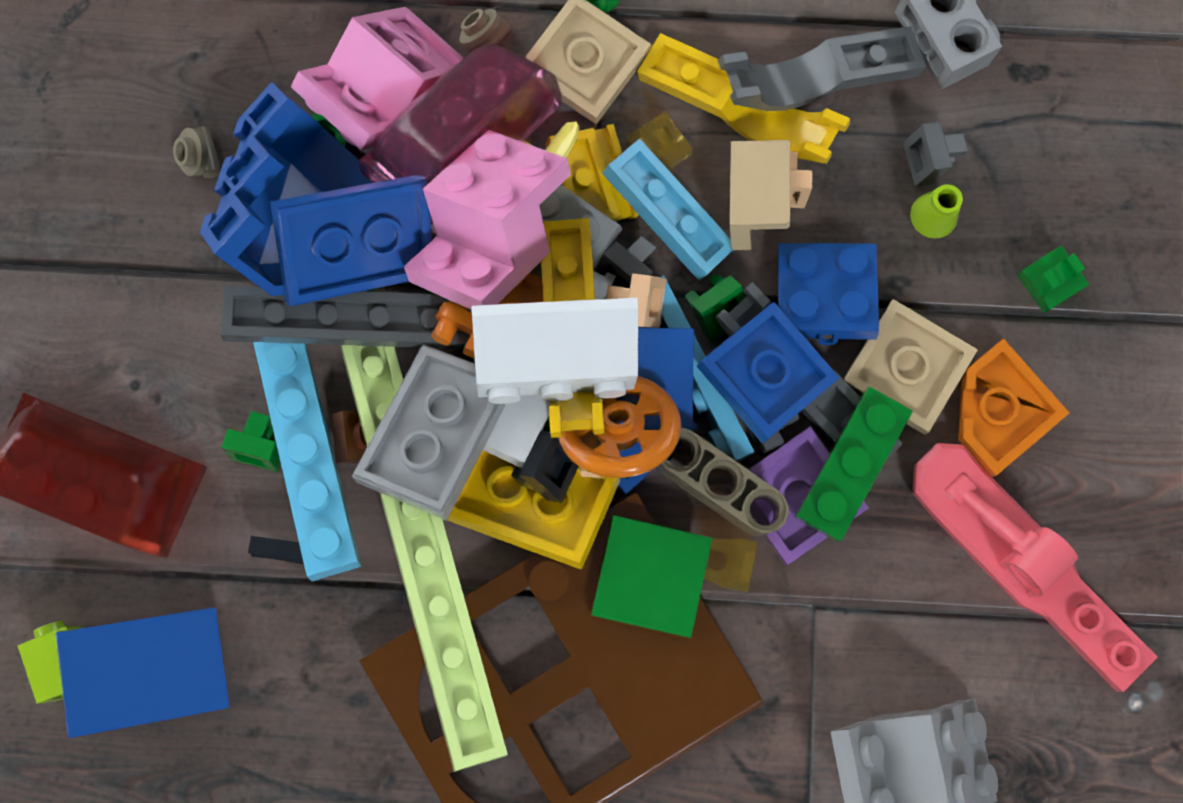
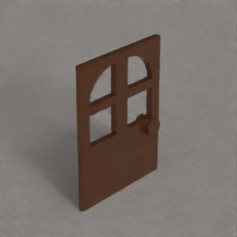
M637 492L607 510L582 570L535 553L464 596L472 622L530 587L570 654L569 657L510 692L474 632L503 739L505 740L509 736L512 737L550 803H607L764 704L701 598L699 599L691 638L591 616L613 515L656 525ZM413 627L360 659L359 662L442 803H480L470 796L451 774L454 770L444 734L431 740L425 727L420 708V682L425 661L416 628ZM587 688H590L630 756L572 793H569L529 724Z

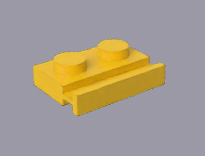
M614 124L607 125L606 128L594 130V128L580 130L577 140L567 156L571 175L561 185L615 222L627 218L629 220L636 219L639 214L602 174L605 168L622 154ZM556 135L548 137L545 143L546 148Z

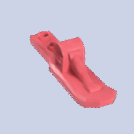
M937 443L914 464L912 494L933 519L1018 606L1045 618L1116 692H1124L1158 658L1080 578L1074 564L1078 560V555L1070 544L1053 530L1041 527L982 468L965 445Z

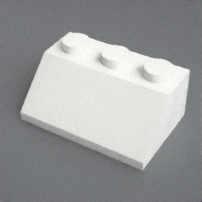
M638 298L472 306L478 398L488 397L490 403L509 404L518 402L520 395L541 394L542 399L546 401H563L573 398V393L593 391L594 396L597 398H616L624 396L626 390L634 389L638 377Z

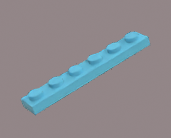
M253 342L306 575L311 581L362 567L308 344Z

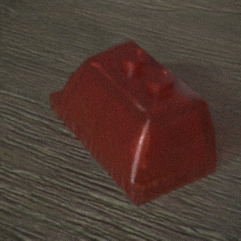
M23 393L5 433L0 438V496L112 542L167 558L207 469V466L26 393Z

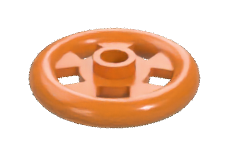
M638 376L634 389L626 390V394L640 397L636 405L626 401H616L618 397L602 398L604 434L595 435L602 444L591 450L581 440L582 437L593 432V429L562 431V437H558L564 452L582 469L603 477L627 478L651 471L671 455L681 433L680 413L669 393L655 382ZM659 415L660 430H644V416ZM620 418V421L624 423L615 424L611 420ZM637 442L639 443L642 452L621 457L620 450L629 449Z

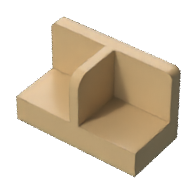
M788 140L731 141L732 250H751V230L787 229L790 227V142Z

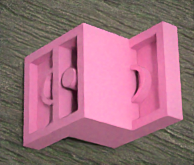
M401 7L352 17L328 64L298 71L291 88L305 99L306 105L312 111L322 115L335 126L345 141L358 147L360 150H364L414 133L440 88L465 81L473 65L407 7Z
M491 130L484 133L423 188L437 236L404 266L408 281L472 310V306L498 304L550 253L539 205L571 175L568 159Z

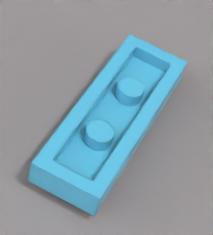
M638 139L602 172L605 178L698 281L704 278L733 251L731 239L641 139Z

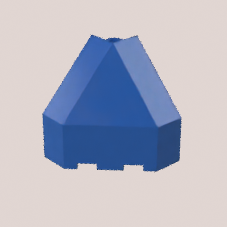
M271 82L238 119L233 135L240 140L235 157L231 155L224 160L214 189L221 196V200L216 214L205 215L200 234L215 255L271 296L284 295L270 202L381 182V180L323 126Z

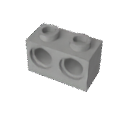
M900 0L894 12L903 27L911 26L926 66L940 90L989 66L1002 48L997 27L991 20L985 19L976 4V0ZM936 2L944 5L948 12L937 11L931 3ZM955 41L966 43L972 52L961 51L955 45Z

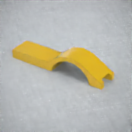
M662 33L659 34L637 71L640 81L722 118L728 126L750 141L788 140L790 142V151L797 152L798 159L824 164L828 163L832 156V151L828 149L838 131L846 132L850 125V118L828 108L822 112H805L794 108L784 111H763L734 105L730 97L733 89L727 72L720 69L719 59Z
M590 218L543 221L550 253L541 261L543 302L595 300ZM593 391L573 393V398L568 400L550 401L551 438L562 437V431L593 429L594 435L604 434L603 399L595 397Z

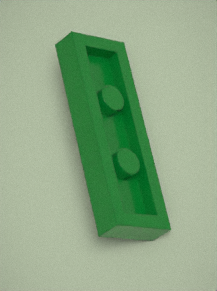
M867 387L794 518L837 543L841 542L913 410L874 388Z

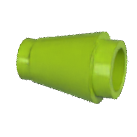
M945 184L921 195L911 207L910 217L914 228L928 238H942L950 234L958 221L963 202L962 193L957 187Z

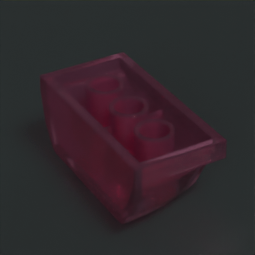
M491 43L479 46L426 87L384 128L374 148L358 161L361 174L373 183L419 175L425 177L427 184H429L488 130L522 142L562 105V92L554 74L541 66L496 44Z

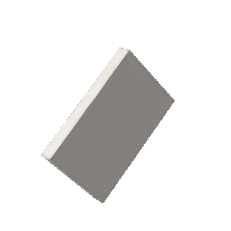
M422 344L351 477L356 483L447 521L506 404L490 403L488 397L478 398L474 363Z

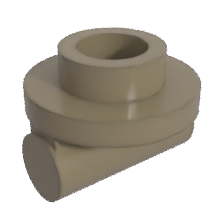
M477 9L463 20L459 41L476 62L482 63L511 30V26L505 19L500 17L496 10L488 9L483 11L482 9Z
M206 126L185 128L175 140L173 146V155L177 165L180 166L187 176L203 175L204 178L219 176L221 168L210 128Z

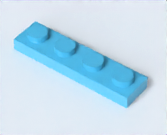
M666 282L660 327L691 328L668 282ZM694 335L693 410L697 415L705 413L713 429L707 432L710 443L739 463L749 458L754 450L733 409L696 367L706 356Z

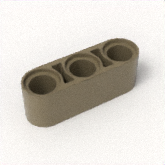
M681 428L678 441L684 443L689 448V464L675 466L666 459L656 467L662 475L750 535L764 536L779 530L786 523L789 516V505L786 498L777 489L693 431ZM721 470L730 476L732 489L727 496L716 495L709 489L707 477L710 471ZM754 499L766 500L772 506L773 519L768 526L757 524L752 519L750 506Z

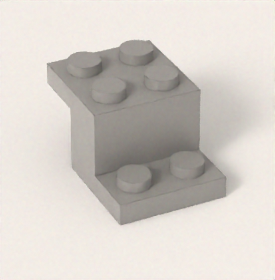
M976 699L958 700L934 709L881 714L830 731L844 803L997 802L998 777L994 767L989 764L985 745L987 727L983 715L978 712Z

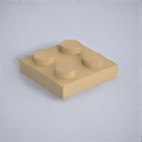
M568 0L520 63L519 69L520 73L597 124L643 63L651 49V44L588 1Z
M892 299L879 319L877 340H866L843 379L859 396H862L865 389L870 386L913 410L906 424L925 435L930 432L978 349Z

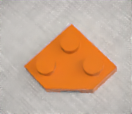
M1003 338L971 364L962 376L958 441L965 445L982 468L991 477H994L1063 420L1070 412Z

